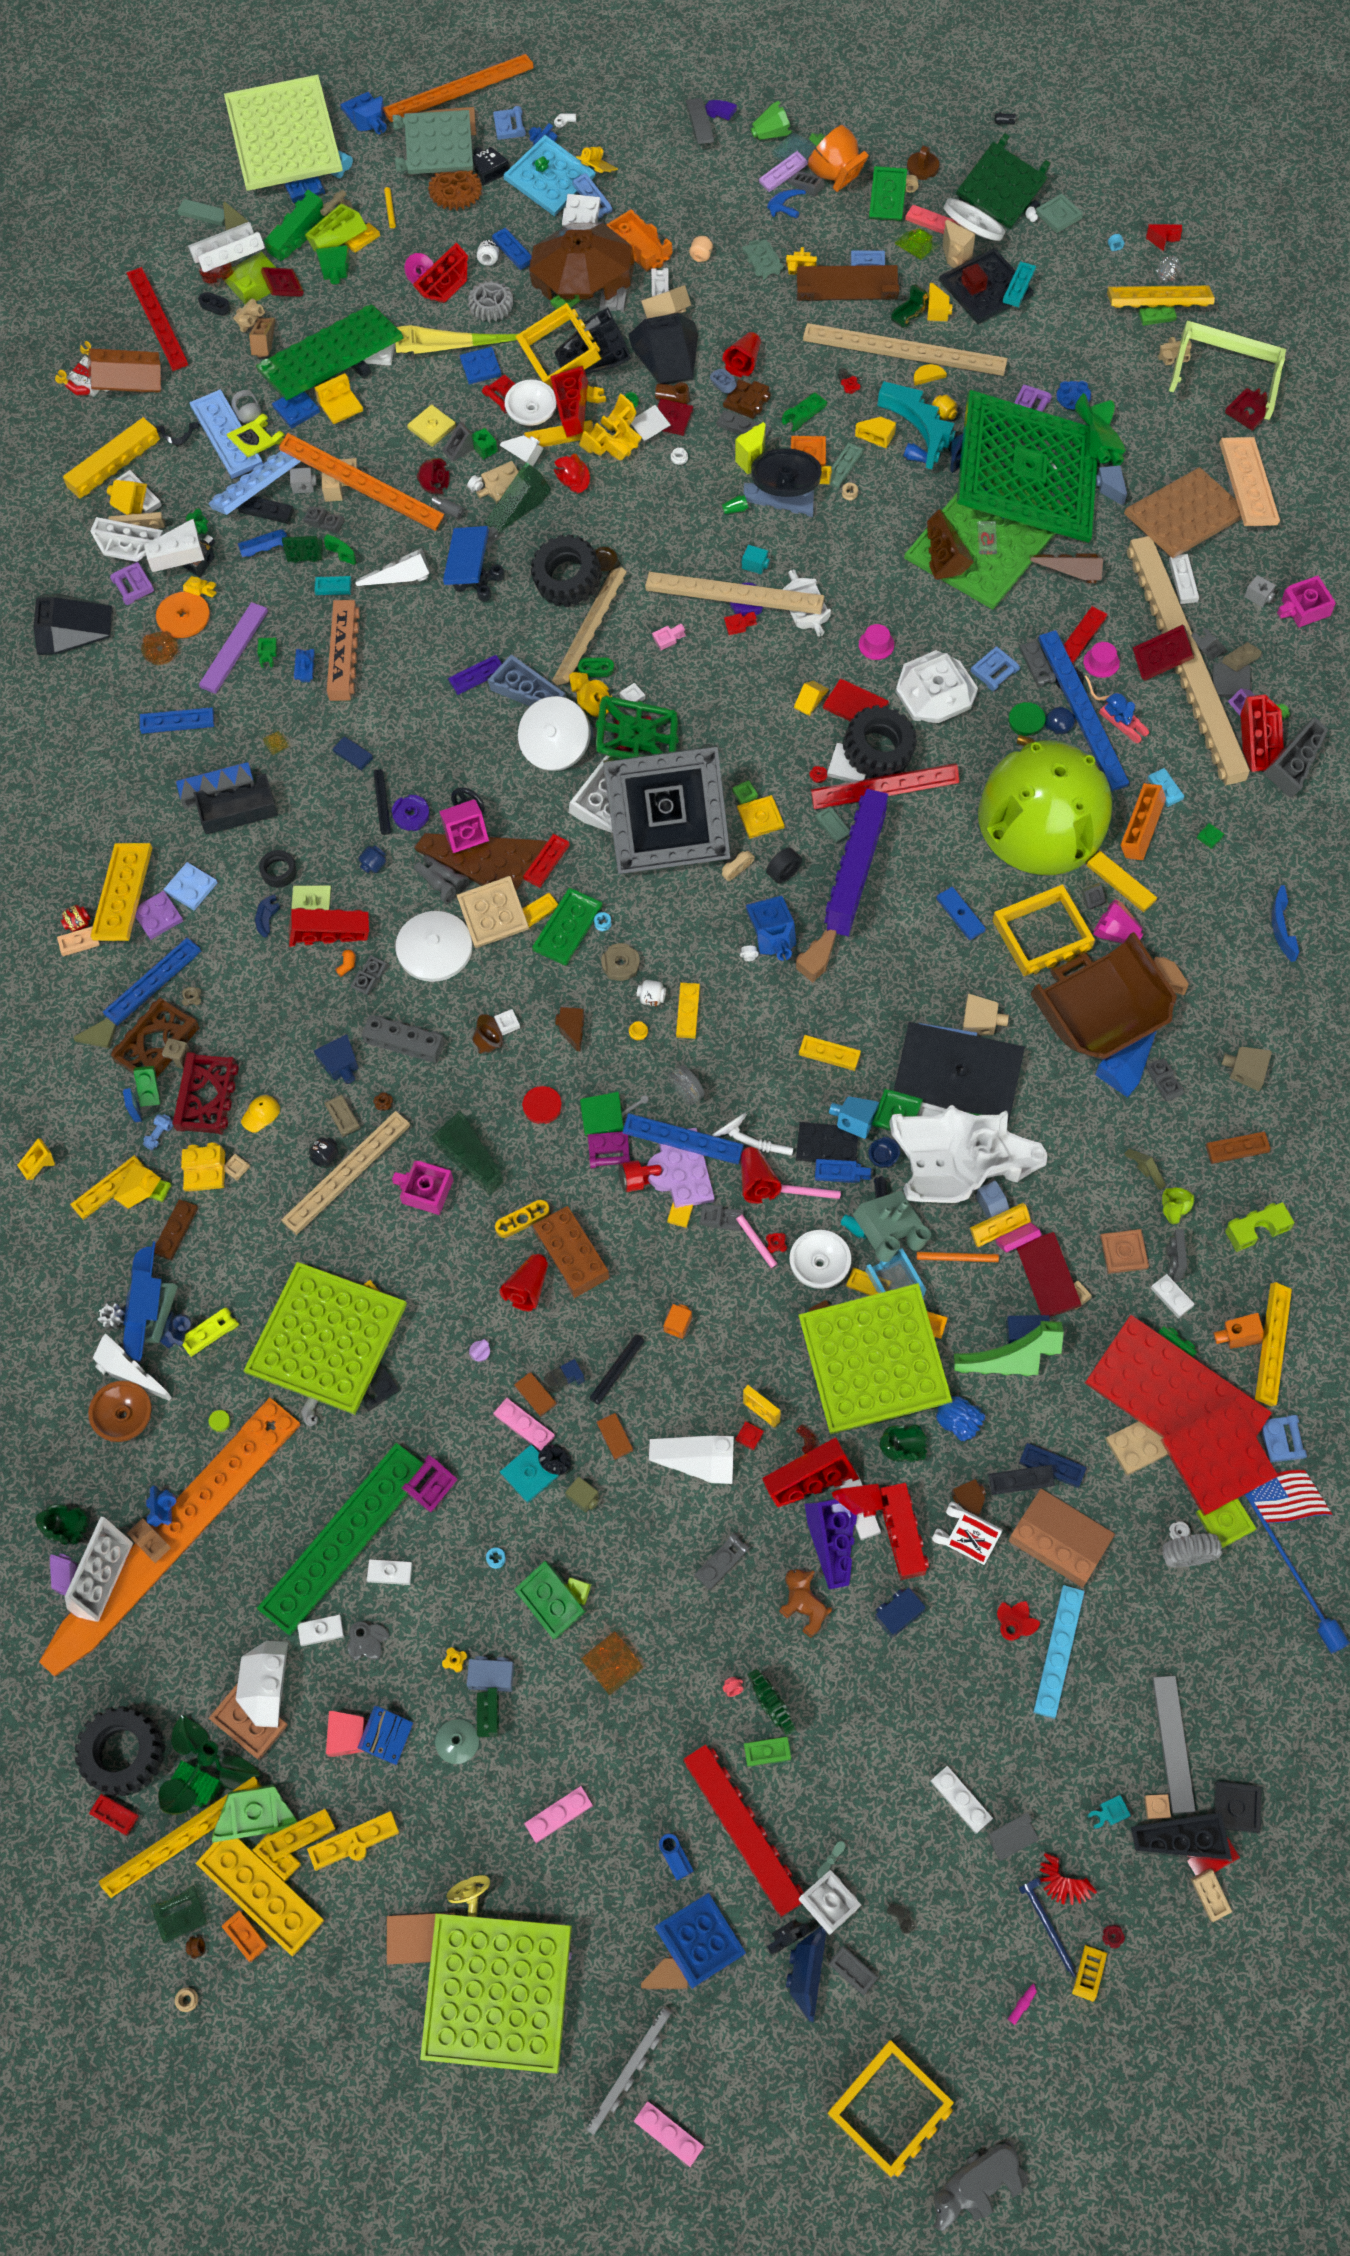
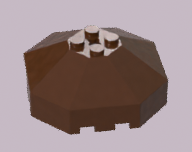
M569 223L533 246L529 267L532 286L535 289H541L542 294L549 300L553 299L551 290L559 295L560 298H563V300L575 299V295H579V299L590 300V298L594 297V293L601 288L604 289L605 300H609L617 295L619 288L623 287L626 289L631 286L634 268L632 245L604 223Z

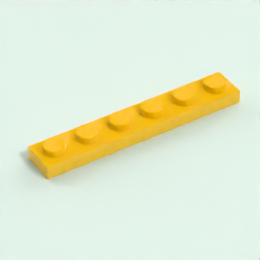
M1277 1282L1270 1284L1255 1400L1269 1406L1277 1405L1292 1292L1291 1288Z

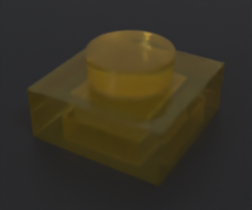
M279 731L263 738V742L271 755L288 748L286 741Z

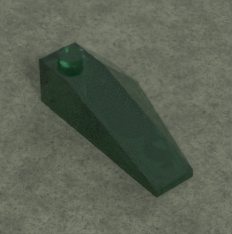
M526 462L484 523L490 528L492 526L495 527L498 533H500L516 520L529 513V511L542 504L552 489L542 474Z

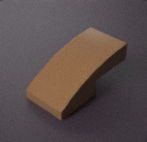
M143 1518L127 1533L155 1563L171 1548Z

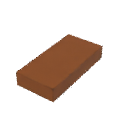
M531 1372L514 1384L515 1388L539 1417L557 1405Z
M616 1413L596 1422L614 1460L633 1452V1448Z

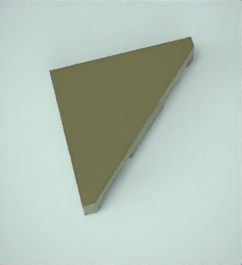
M226 202L223 203L226 231L248 222Z
M107 1018L74 1036L75 1042L109 1048L117 1026Z
M1128 1149L1125 1152L1126 1157L1135 1160L1139 1164L1136 1167L1146 1177H1152L1158 1189L1161 1190L1166 1186L1151 1156L1132 1149Z

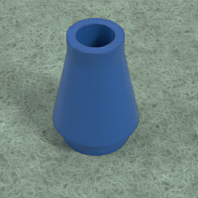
M908 443L903 457H906V460L926 463L928 453L916 444Z

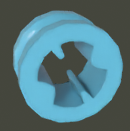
M1114 234L1108 239L1111 251L1121 250L1125 244L1120 234Z
M600 912L595 916L594 924L596 929L606 931L611 927V917L609 914ZM606 919V923L603 922L602 925L599 923V920Z
M491 1548L486 1554L487 1563L492 1568H501L506 1561L505 1554L500 1548ZM494 1553H498L502 1557L501 1560L498 1559V1563H494L490 1559L491 1556L494 1557Z

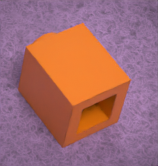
M673 1304L663 1325L664 1332L683 1339L692 1319V1311L685 1305L679 1304L677 1306Z

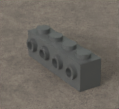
M369 1015L361 1034L366 1044L436 1064L445 1044L443 1036L436 1031L428 1032L418 1026H407L400 1021L393 1022L379 1015Z

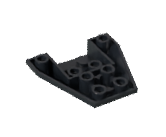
M608 307L596 313L584 323L586 327L584 331L588 330L593 338L591 342H596L600 349L598 354L601 358L585 369L586 374L614 368L631 359L630 351ZM576 331L554 353L561 368L588 351L589 348L578 331Z
M679 313L647 318L628 334L632 350L659 384H670L693 379L698 333L694 321Z
M42 594L36 598L33 626L37 655L59 654L110 638L112 606L64 594Z

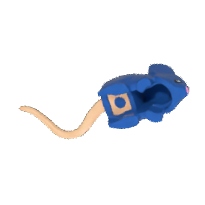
M1085 676L1093 698L1099 701L1106 700L1108 703L1104 708L1110 716L1114 715L1117 723L1122 721L1123 724L1129 725L1133 718L1135 704L1128 702L1122 694L1118 693L1111 696L1097 697L1093 692L1089 678Z

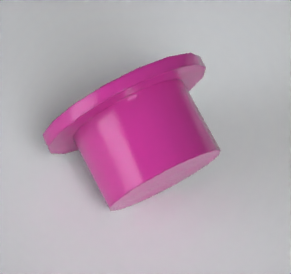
M874 624L869 626L859 639V649L865 657L871 660L885 659L894 650V640L885 626Z
M1099 642L1086 653L1083 664L1089 674L1099 678H1106L1117 672L1120 660L1116 648L1112 644Z

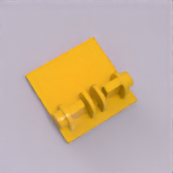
M586 147L582 150L581 156H576L577 159L581 160L582 164L593 166L594 170L599 173L618 170L617 167L601 160L604 152L601 147Z

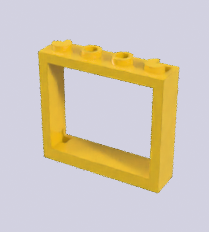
M567 303L515 336L542 382L549 385L552 390L553 386L550 376L583 366L585 370L601 359L598 354L600 349L596 342H591L593 340L588 330L584 331L586 327L581 319L577 320L579 316L576 310H571ZM571 320L589 350L547 376L529 346Z
M1063 884L994 912L992 920L1023 976L1032 973L1035 975L1043 968H1052L1060 961H1069L1083 951L1086 953L1093 948L1095 941ZM1061 901L1083 939L1028 961L1007 922Z
M889 2040L827 2114L889 2177H892L894 2174L898 2177L906 2168L904 2164L909 2156L914 2158L922 2149L921 2141L925 2137L929 2140L938 2130L935 2126L940 2119L945 2121L953 2112L951 2106L954 2102ZM893 2053L943 2104L890 2166L839 2114Z

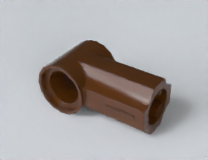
M683 382L676 385L657 384L655 399H666L688 404L690 402L689 387Z

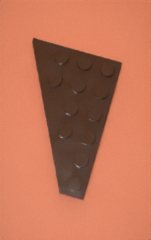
M424 833L414 848L415 851L423 855H429L441 864L449 866L455 872L466 875L470 880L481 886L510 876L514 888L517 890L524 880V874L547 841L488 837L489 841L453 853L446 834Z

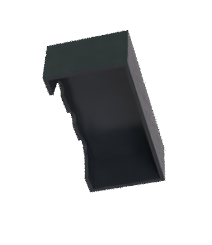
M266 773L256 776V784L253 787L245 786L236 789L234 792H222L216 797L208 796L203 790L193 792L200 821L206 835L278 816Z

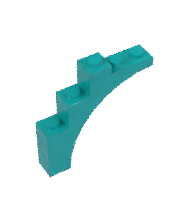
M883 381L879 391L877 406L903 416L919 430L927 446L926 468L933 469L934 464L939 461V451H943L944 447L948 448L950 442L955 438L956 431H953L955 423L940 420V415H938L939 407L925 404V399L922 398V390Z

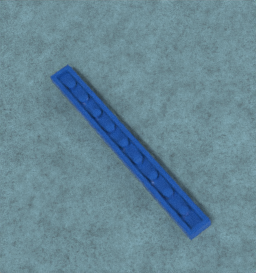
M1057 631L1039 635L1038 640L1100 770L1107 777L1111 792L1127 787L1129 781Z

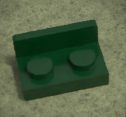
M488 1688V1692L477 1693V1736L479 1738L499 1737V1692L497 1688Z

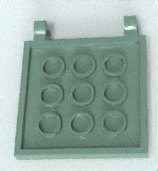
M469 110L406 113L404 118L399 115H393L394 129L405 128L407 160L399 157L395 158L397 172L408 170V174L473 171Z

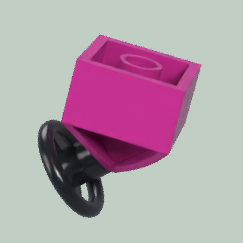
M464 787L456 788L451 794V801L454 806L439 811L446 838L453 853L489 841L482 816L485 811L483 800L471 789ZM465 794L472 796L474 800H471ZM457 795L461 798L459 803L457 801Z

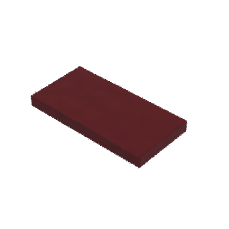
M1054 1232L1040 1236L1016 1248L1041 1315L1052 1317L1082 1306Z

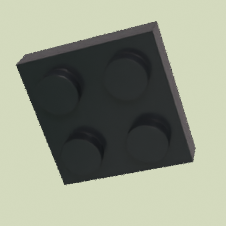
M1220 1781L1215 1782L1214 1814L1222 1812L1225 1830L1260 1833L1262 1787Z

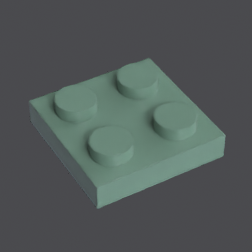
M1063 194L1036 208V214L1056 234L1083 217V213Z

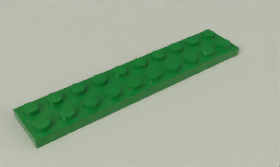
M395 1443L256 1609L291 1636L298 1628L299 1623L303 1622L408 1496L402 1490V1486L405 1483L408 1484L423 1463L399 1444Z

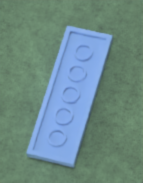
M221 389L189 402L191 409L231 479L250 472L257 465L263 464L258 453L247 458L227 437V433L242 426Z
M280 451L276 455L268 457L264 464L257 465L250 474L243 475L236 484L229 485L222 494L215 495L212 498L213 500L209 502V505L213 510L227 515L301 461Z

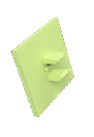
M293 886L292 909L305 908L315 910L322 908L329 910L331 886Z

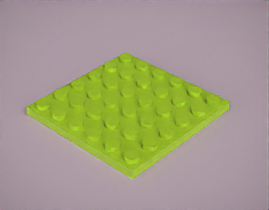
M297 1262L248 1360L244 1372L355 1415L407 1303L396 1297Z
M919 1283L799 1314L830 1435L952 1403Z
M436 1913L420 2060L559 2073L572 1926Z

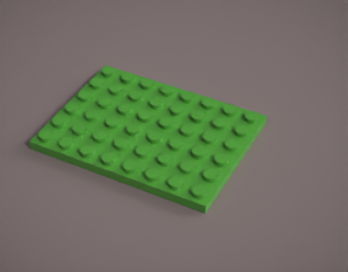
M992 467V469L997 473V469L995 467ZM984 471L983 473L985 474V476L989 477L987 472ZM1000 476V479L1005 482L1006 480ZM993 480L990 481L994 487L997 486ZM1016 481L1019 487H1021L1022 485L1020 484V482ZM1010 485L1007 486L1011 492L1014 491ZM998 490L1002 496L1005 495L1001 490ZM1026 490L1023 491L1027 496H1030ZM956 493L942 511L968 549L974 563L962 575L941 580L994 610L1032 564L1029 555H1039L1056 533L956 504ZM1015 495L1018 501H1020L1021 499L1019 498V496ZM1041 495L1040 497L1042 498V500L1046 501L1043 495ZM1034 499L1031 500L1032 503H1033L1035 506L1038 505V504L1034 501ZM1050 504L1047 505L1051 511L1054 510ZM1064 510L1068 516L1071 515L1067 510ZM927 528L905 553L904 559L932 574L929 567L931 554H929L928 549L931 547L930 539H928ZM987 533L990 541L991 535H994V544L987 546V538L984 537L985 547H983L980 541L981 535Z

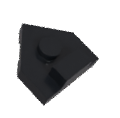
M791 1921L772 1932L775 1941L766 1947L769 1954L773 1956L810 1933V1928L807 1923L795 1928Z

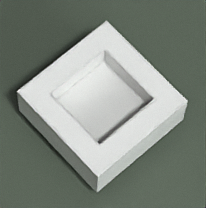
M635 683L620 692V697L625 700L635 702L645 700V694Z
M512 1009L494 1016L502 1036L520 1029L519 1022Z

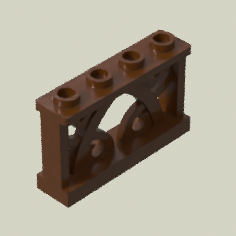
M160 997L151 1004L146 1014L138 1019L134 1028L126 1033L121 1043L113 1048L111 1057L115 1063L133 1074V1070L136 1068L134 1065L141 1061L145 1067L154 1066L156 1078H158L173 1059L162 1056L164 1047L152 1048L145 1052V1036L154 1032L164 1031L163 1041L166 1045L168 1033L171 1031L170 1035H173L171 1039L187 1043L200 1027L194 1018L187 1016ZM162 1012L170 1013V1020L168 1023H166V1018L164 1015L161 1020L157 1019ZM175 1017L183 1021L184 1024H175ZM129 1050H133V1053L129 1055L130 1057H136L139 1055L137 1059L132 1061H127L124 1058V1056L129 1052ZM157 1053V1055L155 1056V1058L152 1059V1055H151V1054Z

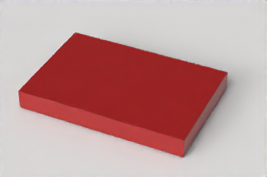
M840 678L823 704V709L851 721L855 714L859 711L862 712L864 708L870 707L872 709V706L879 705V708H883V706H888L889 701Z

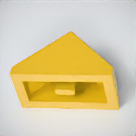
M815 681L804 683L794 708L810 716L829 689Z

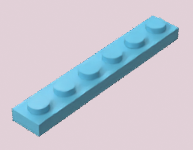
M1065 1585L1062 1586L1033 1713L1053 1719L1056 1718L1083 1600V1590Z

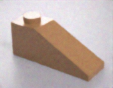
M275 318L257 319L249 334L251 355H257V357L269 355L272 348Z

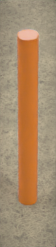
M917 1252V1260L998 1262L999 1254Z

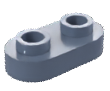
M718 369L710 375L712 384L721 392L730 393L736 388L737 384L734 377L726 370Z

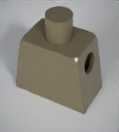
M1239 1047L1236 1057L1224 1054L1221 1065L1232 1068L1231 1079L1260 1091L1264 1083L1272 1051Z

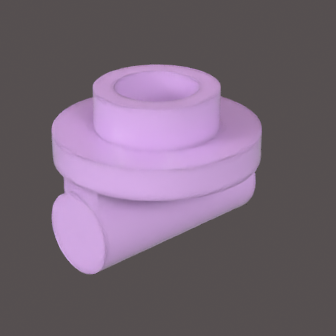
M485 1339L474 1342L469 1350L471 1358L480 1362L489 1357V1343Z

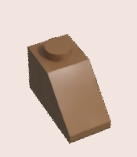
M1155 957V964L1173 991L1185 995L1188 982L1175 962L1164 957Z
M669 1954V1958H664L641 1983V1988L688 1989V1982L672 1955Z

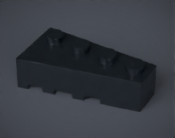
M1222 1812L1131 1827L1136 1853L1232 1861Z

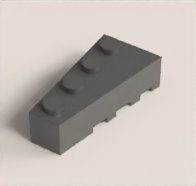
M1316 717L1312 718L1300 729L1263 774L1288 797L1294 796L1301 790L1303 781L1309 773L1308 770L1316 758L1317 750L1320 748L1328 729Z

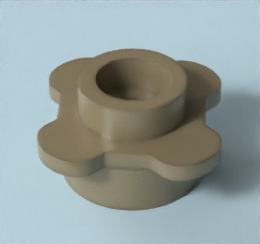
M194 987L184 989L182 991L184 998L182 1004L184 1006L189 1004L199 1005L201 1003V990Z

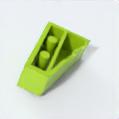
M340 204L307 232L305 236L316 252V249L340 246L368 228L359 212Z

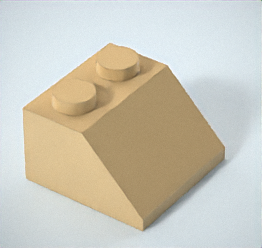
M948 219L945 221L943 249L947 264L956 268L972 259L975 233Z

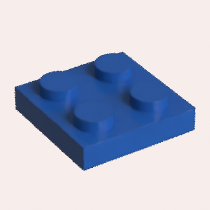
M492 347L459 355L468 384L501 376Z
M305 392L287 401L282 397L272 403L275 411L291 429L320 413L318 406Z

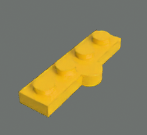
M390 1811L309 1847L307 1850L313 1867L317 1871L348 1856L354 1861H361L366 1857L368 1847L393 1837L400 1832Z

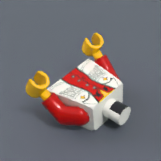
M85 341L84 344L88 349H84L81 345L80 351L82 354L88 355L91 344ZM86 356L83 357L68 376L63 370H59L58 375L55 376L57 383H64V386L77 396H95L100 391L91 389L87 364L88 357Z

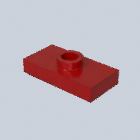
M100 1794L88 1813L128 1836L139 1818V1815L103 1794Z

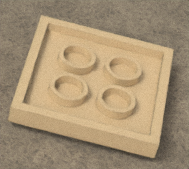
M510 876L457 895L475 948L529 929Z

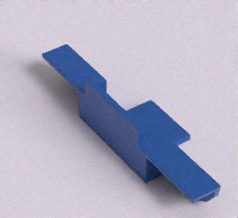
M153 1241L152 1247L140 1249L135 1254L131 1272L132 1282L126 1298L123 1325H125L123 1349L128 1357L140 1362L143 1352L146 1320L157 1321L161 1279L151 1278L155 1241Z

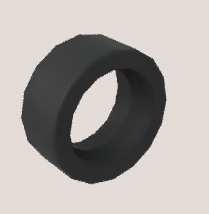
M791 847L785 848L772 858L767 866L766 873L777 884L783 883L791 878L800 868L802 857Z
M274 850L265 854L259 864L262 879L271 887L287 886L295 879L297 873L294 859L289 853L282 850ZM283 861L289 865L287 872L281 876H270L267 873V868L274 862Z

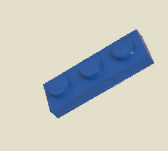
M506 228L492 235V240L519 270L530 265L531 255Z

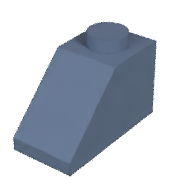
M1121 466L1099 468L1098 475H1096V486H1099L1100 493L1121 505L1125 504L1127 492Z
M996 1181L978 1189L976 1199L988 1219L1009 1209L1006 1197Z

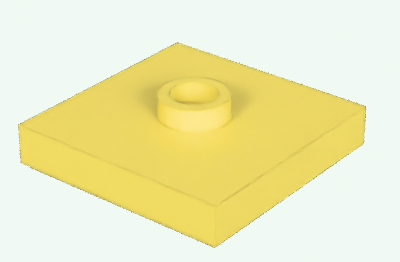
M431 404L407 426L410 431L433 447L456 427V422Z

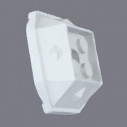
M937 650L905 663L896 688V694L913 720H923L932 723H940L970 710L978 691L977 686L961 661Z

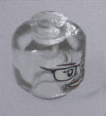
M1171 256V258L1164 257L1156 269L1157 277L1167 283L1175 281L1182 270L1181 265H1179L1180 260L1174 256Z

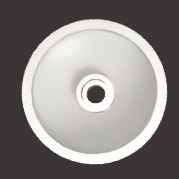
M524 380L510 388L505 397V408L510 418L519 424L528 426L538 425L547 421L554 414L557 405L552 388L538 380Z
M813 1230L803 1234L795 1241L790 1252V1266L793 1274L800 1282L812 1288L825 1289L837 1285L846 1277L851 1265V1254L846 1242L837 1234L826 1230ZM821 1261L824 1265L817 1266L816 1263Z

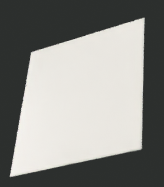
M656 405L636 416L631 423L643 441L670 426Z

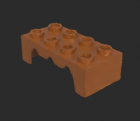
M568 1206L533 1225L534 1234L539 1242L542 1241L545 1249L553 1259L559 1272L563 1275L568 1289L574 1298L609 1279L608 1269Z

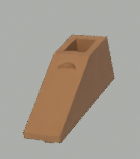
M826 929L822 937L818 941H813L809 949L805 953L802 952L796 959V969L812 983L827 969L837 936L835 930L827 931Z

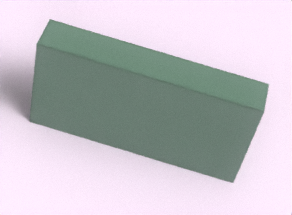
M831 806L815 815V819L836 844L850 837V829Z

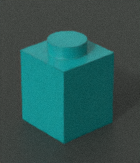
M748 545L742 557V569L762 575L764 569H768L770 564L768 550Z

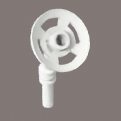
M743 1113L712 1134L713 1136L729 1134L734 1139L759 1150L762 1149V1152L766 1150V1153L771 1151L792 1156L793 1152L792 1147L772 1144L771 1141L767 1143L766 1140L762 1142V1139L758 1141L740 1133L738 1126L745 1119L746 1113Z

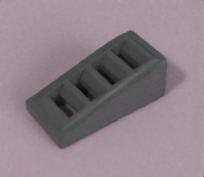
M798 171L791 176L788 183L800 190H805L807 194L815 197L824 187V178Z

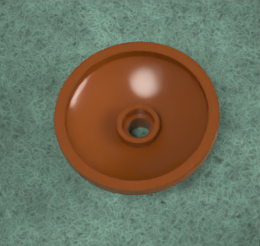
M129 1381L112 1382L102 1387L93 1397L88 1411L89 1422L96 1434L107 1441H128L138 1436L146 1428L151 1418L152 1405L148 1394L139 1385ZM122 1413H127L125 1418H120Z

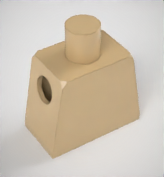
M968 994L963 1030L976 1032L977 1035H994L996 1025L1007 1026L1009 1015L997 1013V1002Z

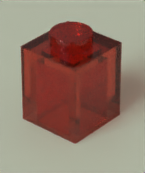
M978 263L963 269L961 282L971 295L986 289L988 276Z

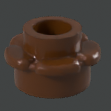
M383 1092L375 1096L373 1103L376 1109L386 1111L391 1107L393 1098Z
M193 1935L186 1942V1953L192 1959H196L205 1953V1942L202 1937H195Z

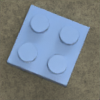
M186 862L163 890L169 896L195 910L215 887L217 880Z

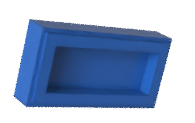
M131 1088L123 1089L125 1107L135 1123L142 1121L140 1105Z

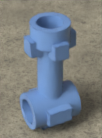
M158 1114L155 1117L154 1125H156V1128L150 1136H145L143 1139V1145L150 1150H153L155 1147L157 1148L159 1145L157 1139L163 1130L170 1131L173 1127L171 1117L165 1114Z

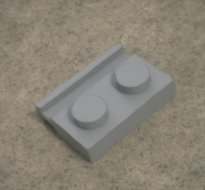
M602 288L600 310L608 307L610 311L620 310L624 312L627 288H619L617 295L609 300H605L604 289Z

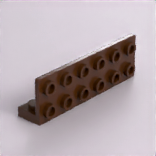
M897 265L797 267V301L898 299Z

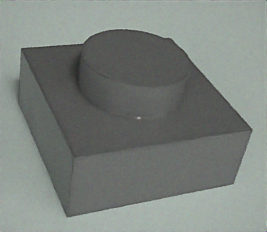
M1099 883L1081 890L1085 906L1088 909L1106 902L1102 885Z

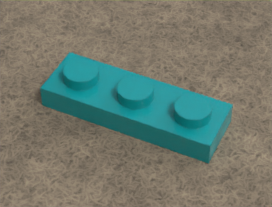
M1020 261L1004 295L1003 303L1016 307L1020 306L1035 273V265Z

